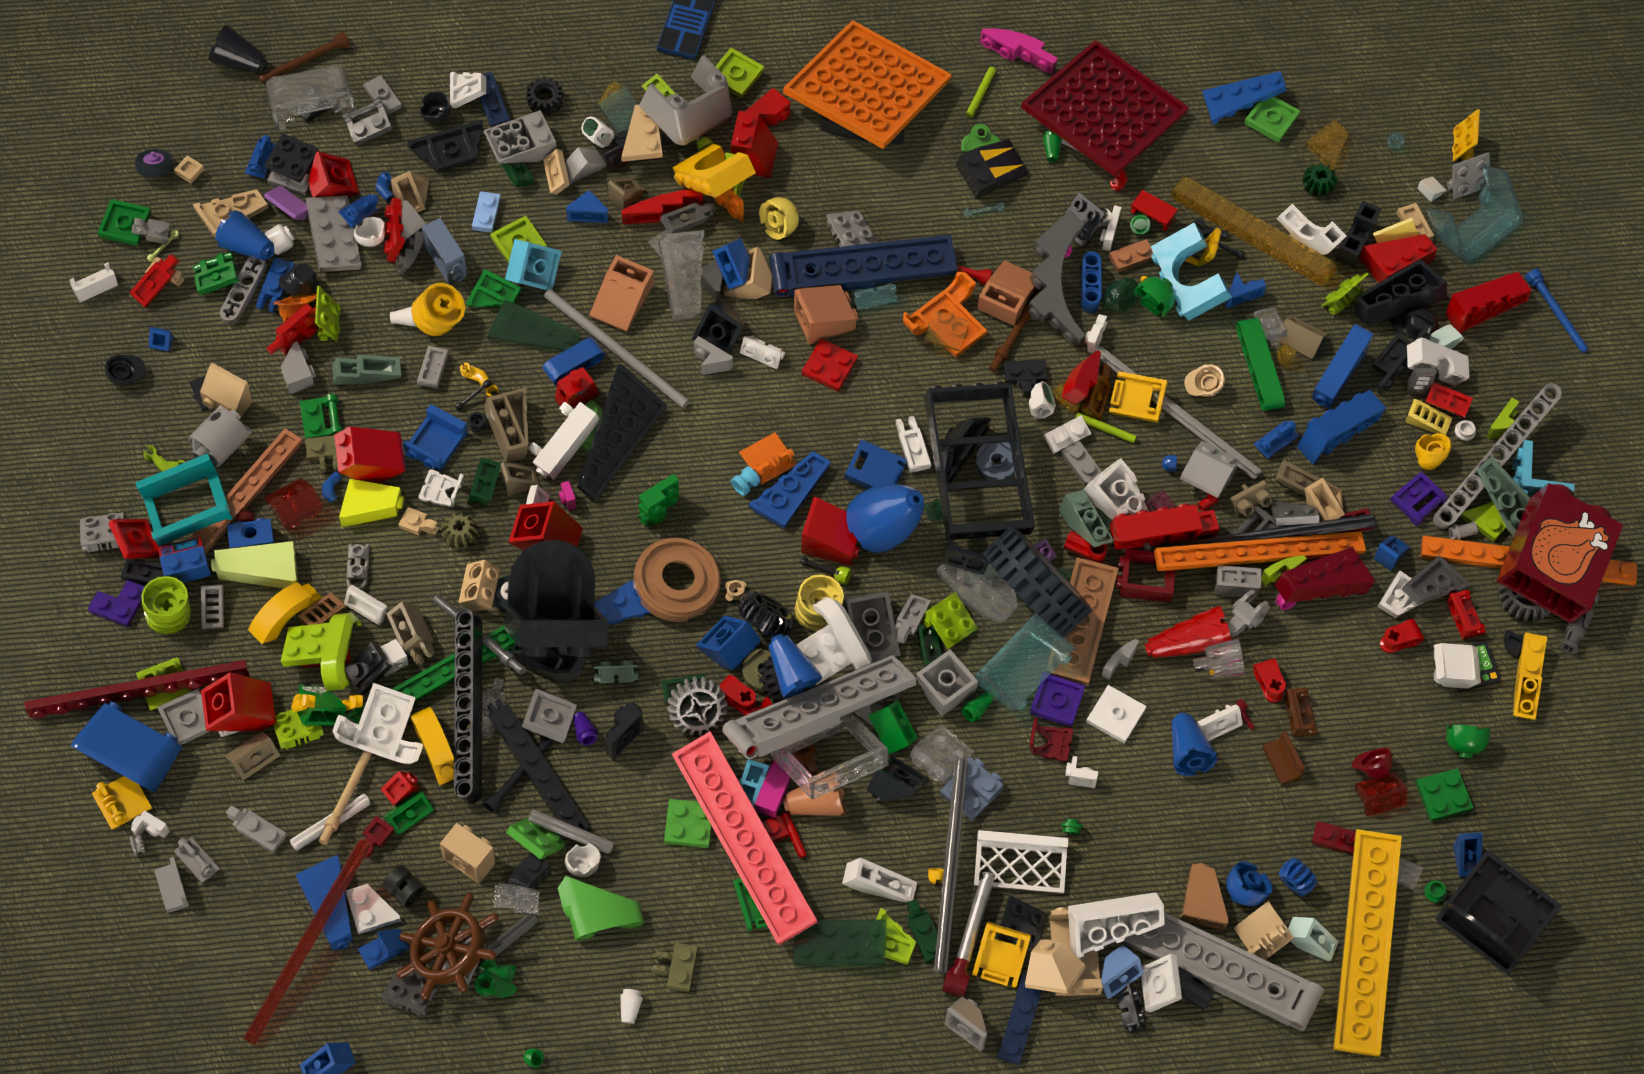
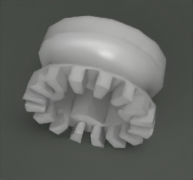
M138 834L136 838L131 836L130 842L134 855L137 856L139 852L146 853L142 835Z

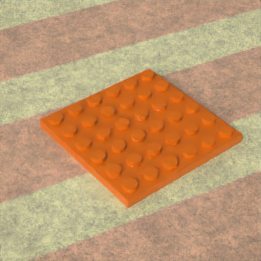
M852 20L783 88V93L884 149L951 80L952 74Z

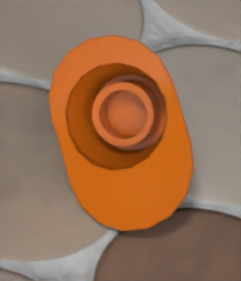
M317 294L293 295L273 303L278 305L279 314L285 322L306 303L309 305L310 302L315 301Z

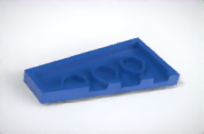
M1279 71L1202 90L1212 125L1219 122V119L1225 116L1229 118L1240 109L1253 107L1255 102L1260 100L1266 101L1285 92L1286 85L1282 73Z
M812 451L796 464L787 475H783L778 479L775 485L770 489L767 488L758 499L749 503L748 508L785 529L830 467L831 461Z

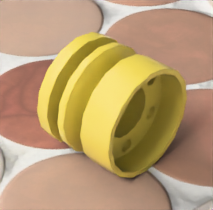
M822 574L813 575L805 579L800 585L794 608L795 616L799 623L808 630L817 632L828 625L824 617L815 612L812 605L825 597L835 599L841 605L843 603V589L830 576Z

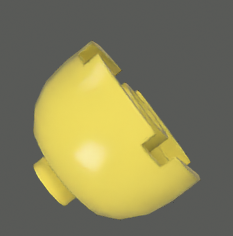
M776 197L767 200L760 206L761 224L765 223V226L768 228L765 232L771 238L776 240L791 235L797 228L799 223L798 210L789 199Z

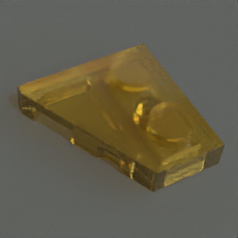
M1333 120L1306 140L1305 146L1326 166L1329 164L1330 170H1333L1349 132L1336 120Z

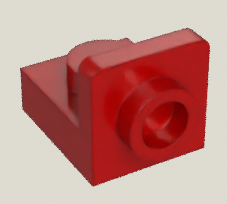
M398 771L380 790L393 806H398L412 791L418 792L421 787L417 784L418 779L414 774Z

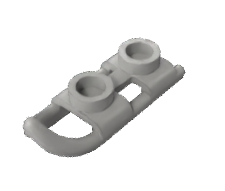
M360 544L348 545L347 587L351 586V578L364 579L363 584L357 587L363 591L367 586L370 544H366V546ZM352 559H355L354 565H352ZM361 559H365L364 566L360 565Z

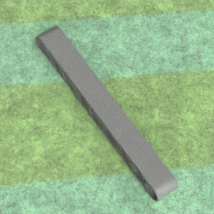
M1553 383L1547 384L1535 396L1433 517V523L1437 528L1442 530L1449 528L1485 487L1477 469L1491 456L1495 459L1494 452L1501 455V460H1495L1502 467L1561 397L1562 392L1558 385ZM1545 392H1550L1553 395V399H1549ZM1537 407L1540 410V414L1534 413L1532 408ZM1524 422L1527 425V430L1522 429L1519 423ZM1506 438H1512L1514 440V445L1509 444ZM1467 483L1473 484L1475 491L1469 490ZM1454 498L1461 500V507L1454 503ZM1441 514H1446L1449 517V522L1443 521Z

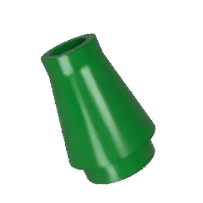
M1051 130L1046 131L1043 136V143L1047 161L1056 162L1059 160L1062 138Z
M985 691L964 703L961 710L963 716L970 722L978 721L993 702L992 696Z

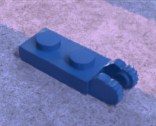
M274 258L256 305L257 309H262L267 298H270L269 312L274 313L278 305L273 302L282 300L285 293L279 284V278L295 266L293 262Z

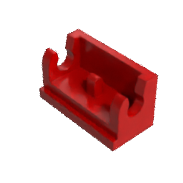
M1142 190L1131 204L1132 210L1130 212L1132 214H1135L1137 210L1163 224L1162 230L1166 232L1175 221L1178 209Z
M1433 382L1425 404L1434 405L1465 419L1473 398Z
M1469 590L1451 593L1446 602L1462 640L1483 635L1486 632V627L1484 624H1481L1471 602Z

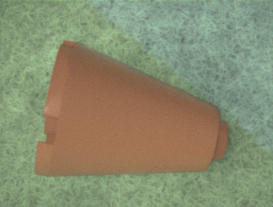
M837 771L787 793V798H783L785 810L790 811L791 815L843 816L847 813L846 802H843L844 789Z

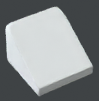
M1434 177L1421 180L1417 188L1430 202L1446 192V189Z

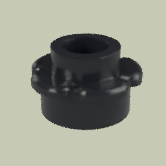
M474 412L467 419V426L473 432L485 430L488 425L487 417L481 412Z

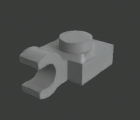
M135 218L131 232L146 235L147 241L166 244L168 241L169 223L149 219L146 223L143 219Z

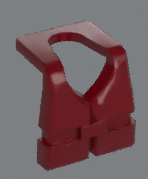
M1034 718L1030 737L1031 753L1047 759L1067 762L1073 729L1039 726L1038 718ZM1035 732L1044 736L1048 742L1035 748Z

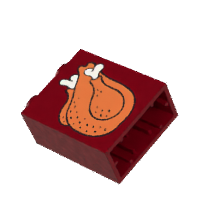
M1548 483L1529 498L1496 582L1565 621L1572 623L1592 608L1623 524L1612 519L1610 512L1604 507L1588 505L1575 498L1570 488L1561 484Z

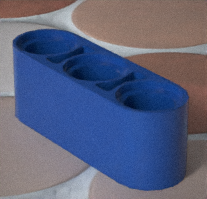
M1089 251L1084 254L1081 265V308L1086 313H1095L1099 309L1102 295L1101 256L1097 252Z
M589 337L549 359L543 365V370L553 384L557 386L558 381L568 376L571 371L582 367L587 370L601 362L605 357V353L593 337Z

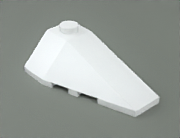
M1121 458L1098 474L1083 489L1095 506L1111 520L1119 514L1134 515L1139 511L1148 510L1144 502L1146 499L1143 493H1140L1136 484L1135 474ZM1148 543L1142 546L1146 551L1151 548Z

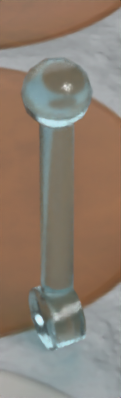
M999 202L996 206L975 210L965 209L963 214L969 217L971 214L986 211H1003L1005 205Z

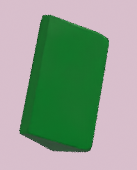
M418 791L386 813L383 818L394 828L396 835L399 836L433 812L434 808L424 793Z

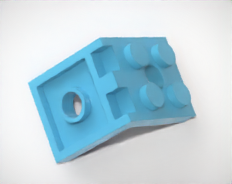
M1524 440L1521 448L1518 447L1516 457H1513L1512 470H1515V476L1512 479L1531 498L1550 483L1564 485L1574 493V484L1532 479L1533 441Z

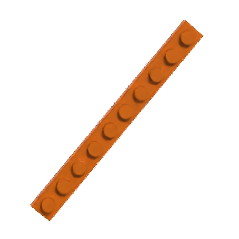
M1359 531L1156 548L1154 555L1158 571L1216 567L1218 565L1228 566L1276 562L1302 555L1307 559L1322 558L1352 546L1357 554L1361 555L1366 552L1362 532Z
M1423 536L1420 558L1434 560L1440 555L1446 562L1501 569L1510 547ZM1610 559L1602 582L1635 586L1637 582V563Z

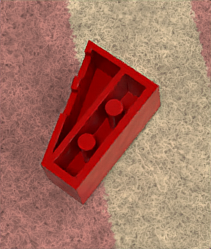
M1426 234L1363 246L1359 259L1376 281L1380 283L1420 259L1427 265L1432 263L1438 249Z

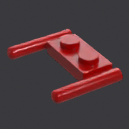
M789 812L783 813L781 816L778 815L776 818L772 817L762 821L774 843L789 836L798 857L804 858L807 853Z

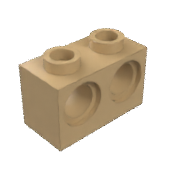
M487 560L467 564L458 603L472 612L492 608L500 568Z

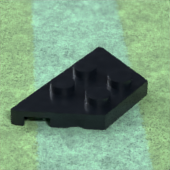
M483 120L407 141L408 148L437 173L477 162L484 127Z

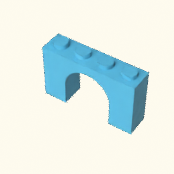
M1195 223L1151 246L1154 253L1151 257L1157 266L1159 265L1162 270L1159 272L1161 278H1166L1173 284L1172 288L1177 302L1175 308L1178 314L1184 316L1188 321L1232 298L1225 280L1219 274L1198 285L1185 286L1180 284L1178 275L1182 263L1188 257L1208 247L1201 230Z

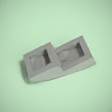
M1134 639L1117 650L1104 666L1102 677L1110 680L1119 663L1127 667L1137 651L1139 640Z

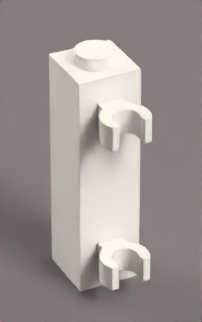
M566 402L560 406L559 409L568 418L543 449L534 442L528 447L530 452L536 456L533 461L537 467L535 471L542 477L546 478L549 476L554 480L598 425L600 420L598 415L581 402L575 409Z

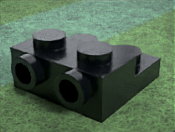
M628 702L624 707L621 706L614 714L615 727H612L605 736L607 756L613 761L643 731L642 710L634 702L632 704Z

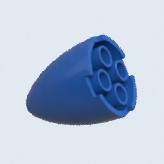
M900 484L880 485L859 493L848 505L846 520L849 532H853L856 539L861 543V547L873 553L888 552L905 541L916 529L923 515L924 498L916 489Z

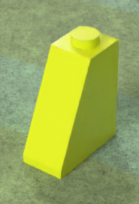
M349 479L339 515L341 526L348 527L397 516L398 510L402 509L404 504V496L401 495L400 488Z

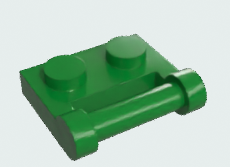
M336 394L299 401L305 439L334 436V434L343 430L339 421L337 409L339 401ZM322 407H329L332 426L329 429L325 428Z

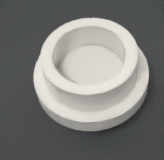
M1464 420L1456 425L1455 435L1460 440L1469 441L1475 437L1476 428L1471 421Z

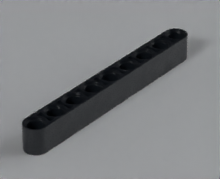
M462 609L455 617L454 792L457 797L473 804L479 801L482 795V620L471 610ZM471 745L470 749L466 752V748ZM470 788L469 793L466 795L467 789Z

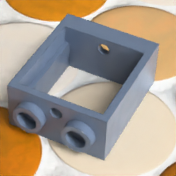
M441 218L422 226L425 249L448 285L462 281L467 276L465 256Z

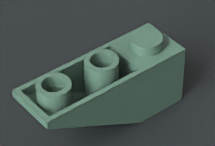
M1084 490L1065 495L1059 511L1071 529L1093 547L1114 541Z

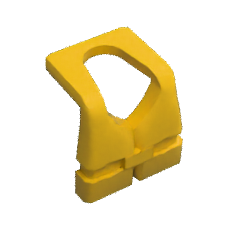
M1216 228L1206 239L1208 247L1204 248V253L1199 261L1190 256L1185 262L1200 267L1214 259L1222 232L1221 229Z

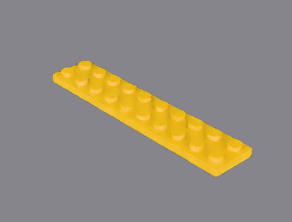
M1359 829L1355 832L1333 1050L1379 1057L1381 1053L1402 836Z

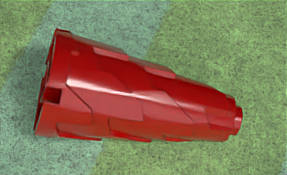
M1216 606L1193 616V618L1175 624L1156 636L1148 638V643L1144 644L1147 655H1152L1154 659L1232 648V642H1229L1232 641L1229 627L1225 623V615L1221 606Z

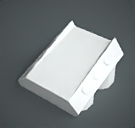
M1447 643L1434 645L1436 665L1434 680L1438 684H1441L1443 687L1468 689L1481 683L1478 648L1472 645Z

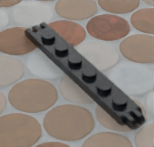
M498 699L495 701L498 709L492 703L487 705L491 712L488 714L491 722L553 816L575 827L580 828L581 826L583 830L589 832V825L525 728L522 727L521 722L509 704L504 705Z

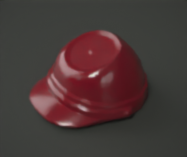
M1386 747L1367 751L1358 755L1352 762L1351 767L1360 769L1370 778H1384L1391 771L1393 755L1391 750Z

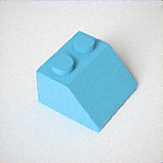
M515 239L505 279L544 290H552L562 251Z

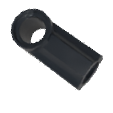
M1178 969L1182 999L1184 998L1205 1011L1215 993L1196 982L1189 972Z

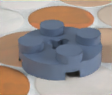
M1009 443L983 444L979 448L976 456V469L987 480L1009 479L1015 474ZM1001 458V464H994L992 459Z

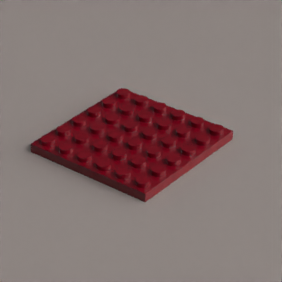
M1097 40L1093 41L1026 98L1020 107L1114 177L1188 113L1189 110L1186 104Z

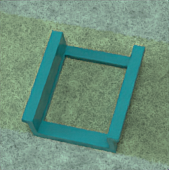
M208 453L135 482L139 493L144 499L153 527V532H151L153 540L156 541L159 547L225 519L233 520L218 472ZM207 478L216 506L162 528L153 499Z

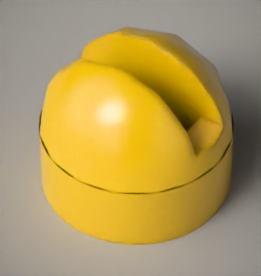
M929 868V881L935 885L936 880H938V884H942L944 869Z

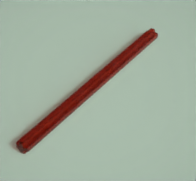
M361 839L357 842L244 1035V1039L247 1042L256 1044L370 849L371 845Z

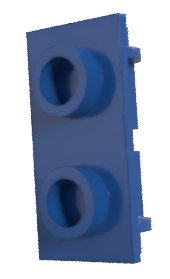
M264 135L258 140L245 174L265 178L268 171L265 163L276 145L270 141L271 138Z
M373 194L365 195L338 213L351 227H354L362 222L364 218L370 217L379 211L376 208L379 198Z
M1292 420L1282 422L1255 442L1254 446L1269 459L1299 436L1294 429L1296 428L1295 422Z

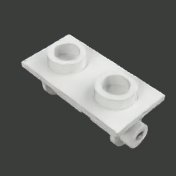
M753 335L751 337H743L741 354L778 369L780 359L782 360L785 356L782 348H777L770 344L766 346L764 341L755 338Z

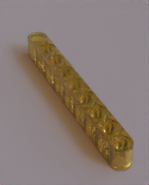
M1182 177L1171 191L1172 198L1181 205L1316 284L1326 285L1337 270L1336 264L1330 259L1189 177Z

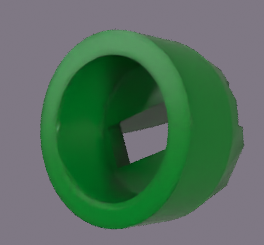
M531 1048L525 1051L523 1059L528 1066L538 1068L543 1062L544 1055L541 1050Z

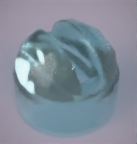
M1398 132L1391 133L1387 138V145L1393 150L1399 149L1404 143L1403 135Z

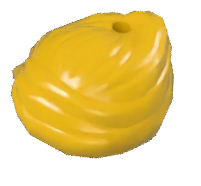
M1442 433L1433 434L1432 436L1425 434L1417 441L1415 453L1418 458V464L1423 470H1434L1445 461L1452 448L1450 438Z

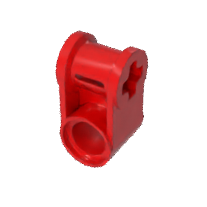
M1409 619L1386 629L1384 636L1380 640V647L1386 653H1394L1420 644L1424 640V636L1415 619Z
M1272 658L1253 664L1254 676L1266 700L1272 703L1281 701L1286 684L1276 659Z
M728 675L720 684V692L725 693L726 697L724 699L727 700V704L742 714L747 710L756 708L755 692L733 675Z

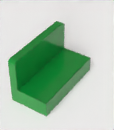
M898 699L868 716L888 754L905 748L918 739Z

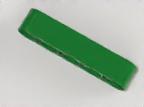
M1259 318L1237 321V334L1261 410L1264 412L1284 408L1285 399Z

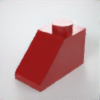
M772 88L745 112L759 114L766 125H777L780 121H785L789 117L791 102L775 88Z

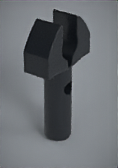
M1197 219L1191 222V224L1195 223L1199 227L1204 237L1212 234L1215 230L1214 228L1207 227L1205 224L1206 220ZM1221 230L1220 238L1227 239L1229 232Z

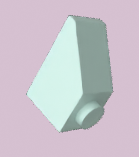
M1293 917L1288 928L1294 937L1290 942L1298 949L1331 961L1339 941L1316 919Z

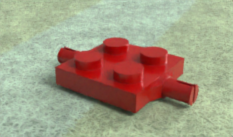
M306 303L275 330V341L266 347L268 353L272 355L280 348V351L287 355L294 342L298 341L300 345L306 338L312 337L317 330L315 323L316 307L312 309Z

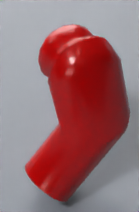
M1124 169L1113 181H1110V186L1114 191L1122 190L1128 181Z
M1207 493V497L1197 503L1199 510L1203 512L1218 503L1219 497L1217 498Z

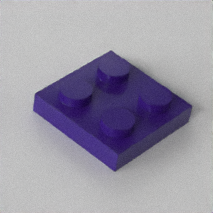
M1043 672L1030 714L1072 727L1085 686Z

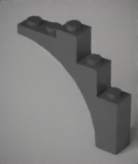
M1070 209L1035 241L1033 246L1034 252L1044 261L1033 270L1030 279L1034 287L1042 291L1029 302L1027 309L1030 316L1035 320L1038 319L1041 323L1048 318L1051 326L1059 329L1064 334L1063 336L1070 344L1073 343L1077 347L1083 341L1085 334L1075 323L1067 309L1062 291L1061 274L1065 254L1073 240L1083 230L1085 223Z

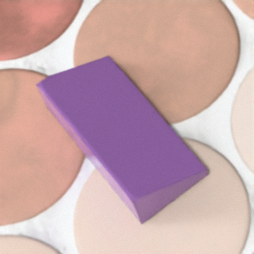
M283 186L276 187L264 195L266 199L293 219L304 220L308 214L306 203Z

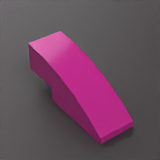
M776 755L754 804L756 812L776 818L797 767L794 760Z

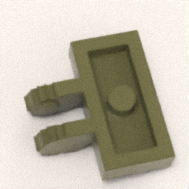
M334 436L305 439L308 461L320 460L321 473H323L327 469L325 459H333V469L338 471Z
M675 943L673 955L667 952H656L654 954L656 960L670 962L671 966L668 968L662 965H654L651 971L655 974L669 976L667 989L690 992L698 947Z

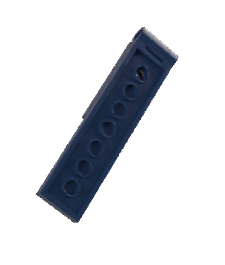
M951 235L788 253H773L769 256L774 293L778 297L787 295L794 297L795 290L802 288L841 285L843 291L875 288V283L956 275L958 271Z

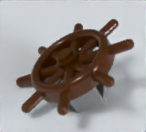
M472 893L465 895L459 909L450 908L439 911L436 902L429 901L428 909L431 916L421 924L415 934L402 932L399 935L401 941L411 943V963L396 972V976L402 979L417 971L427 980L420 995L423 1000L429 999L435 984L444 985L454 982L457 983L460 992H466L468 989L467 985L471 981L481 958L494 960L497 956L495 951L485 949L486 936L484 929L497 922L499 916L496 913H492L478 921L468 912L474 899ZM453 923L449 932L447 933L445 925ZM463 923L470 926L464 931H459ZM437 931L438 936L435 939L431 938L432 935ZM426 946L434 948L433 950L424 954ZM436 959L432 970L428 969L426 964Z

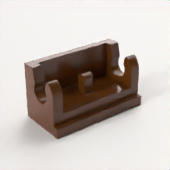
M1308 688L1287 689L1284 701L1292 737L1316 735L1317 728L1313 719Z

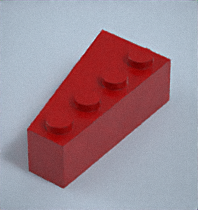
M1519 272L1506 274L1498 279L1454 293L1448 304L1445 316L1452 326L1461 333L1528 301L1532 290Z
M1188 503L1171 509L1169 507H1161L1153 512L1142 510L1134 515L1119 514L1113 518L1110 524L1115 549L1140 548L1145 543L1154 547L1166 541L1173 543L1182 540L1197 539L1203 529L1197 504L1189 505Z

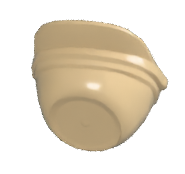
M1204 364L1189 372L1185 377L1186 391L1193 396H1214L1223 388L1225 376L1218 366Z

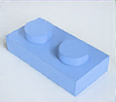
M480 191L472 230L493 233L501 200L500 194Z

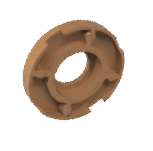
M667 538L651 544L640 555L633 574V587L641 599V604L651 614L671 622H686L690 618L704 615L714 604L721 585L719 567L713 556L701 545L683 538ZM670 563H679L690 568L694 574V582L691 587L685 590H675L667 586L662 577L665 566Z

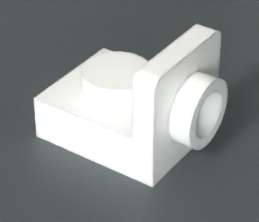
M1073 756L1072 762H1067L1065 776H1069V784L1095 788L1098 771H1093L1088 767L1076 768L1077 756Z
M143 811L140 816L138 815L131 825V830L136 837L146 830L154 837L159 835L165 839L170 832L166 823L146 811Z

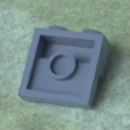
M969 757L967 759L968 769L963 814L973 822L1002 792L1003 784L998 774L994 772L990 774L985 770L986 766L980 759L976 758L973 760ZM953 777L939 793L950 803Z

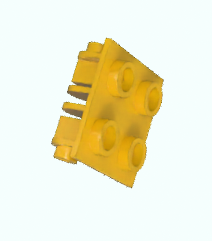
M1479 109L1454 128V145L1452 148L1454 162L1459 158H1462L1463 161L1473 158V148L1478 144Z
M125 776L110 784L98 783L96 791L92 793L111 830L136 818L143 811L147 812L152 809L140 785Z

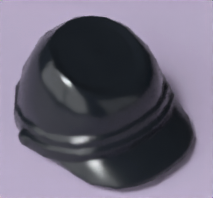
M306 264L294 266L279 278V284L283 290L294 296L311 295L318 286L315 271Z
M116 354L107 360L105 374L112 384L124 387L145 376L146 367L143 360L137 356Z

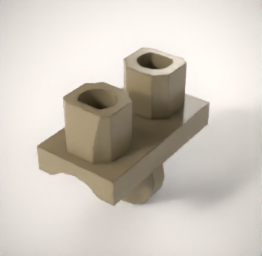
M1264 480L1250 488L1242 484L1240 485L1241 492L1230 497L1237 516L1243 514L1245 517H1248L1254 513L1255 506L1267 507L1272 504L1268 485Z

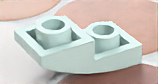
M1449 324L1433 332L1429 341L1453 349L1464 337Z

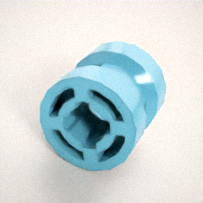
M749 466L742 470V474L736 475L731 479L732 486L742 496L749 493L751 487H756L761 482L758 474Z

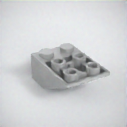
M541 110L484 130L485 136L499 164L539 162L557 149L554 136Z

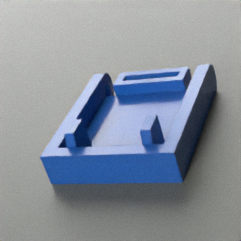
M861 439L844 479L866 489L886 484H897L907 464V460ZM859 454L866 459L861 470L854 468Z

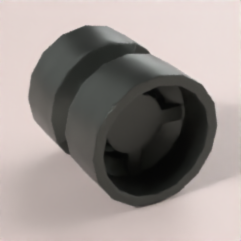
M399 865L386 876L382 885L391 895L396 894V900L404 908H408L419 900L426 887L419 879L412 878V873L404 865Z

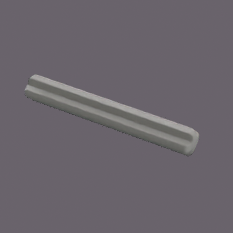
M536 810L531 811L528 821L582 844H593L599 851L609 854L612 851L614 843Z

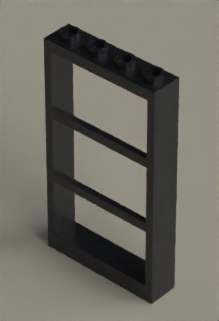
M995 382L991 385L975 383L971 386L956 384L951 387L932 386L928 388L924 395L946 540L948 541L949 537L954 538V540L1000 537L1010 526L1016 528L1023 535H1030L1035 528L1011 383ZM990 399L1003 400L1008 435L939 439L934 403ZM1010 442L1016 478L946 483L941 447ZM1017 486L1023 520L953 525L948 491Z

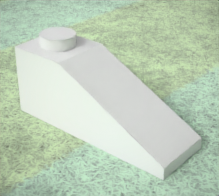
M858 858L847 863L842 884L863 893L907 903L914 899L917 882L863 858Z

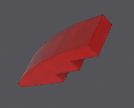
M693 189L680 190L640 201L621 210L622 225L661 222V216L693 203L703 206V193Z

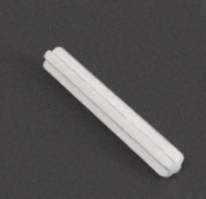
M362 794L347 803L339 819L340 824L371 804L366 794ZM332 814L290 840L292 847L298 851L319 838L325 829L324 824L327 818Z

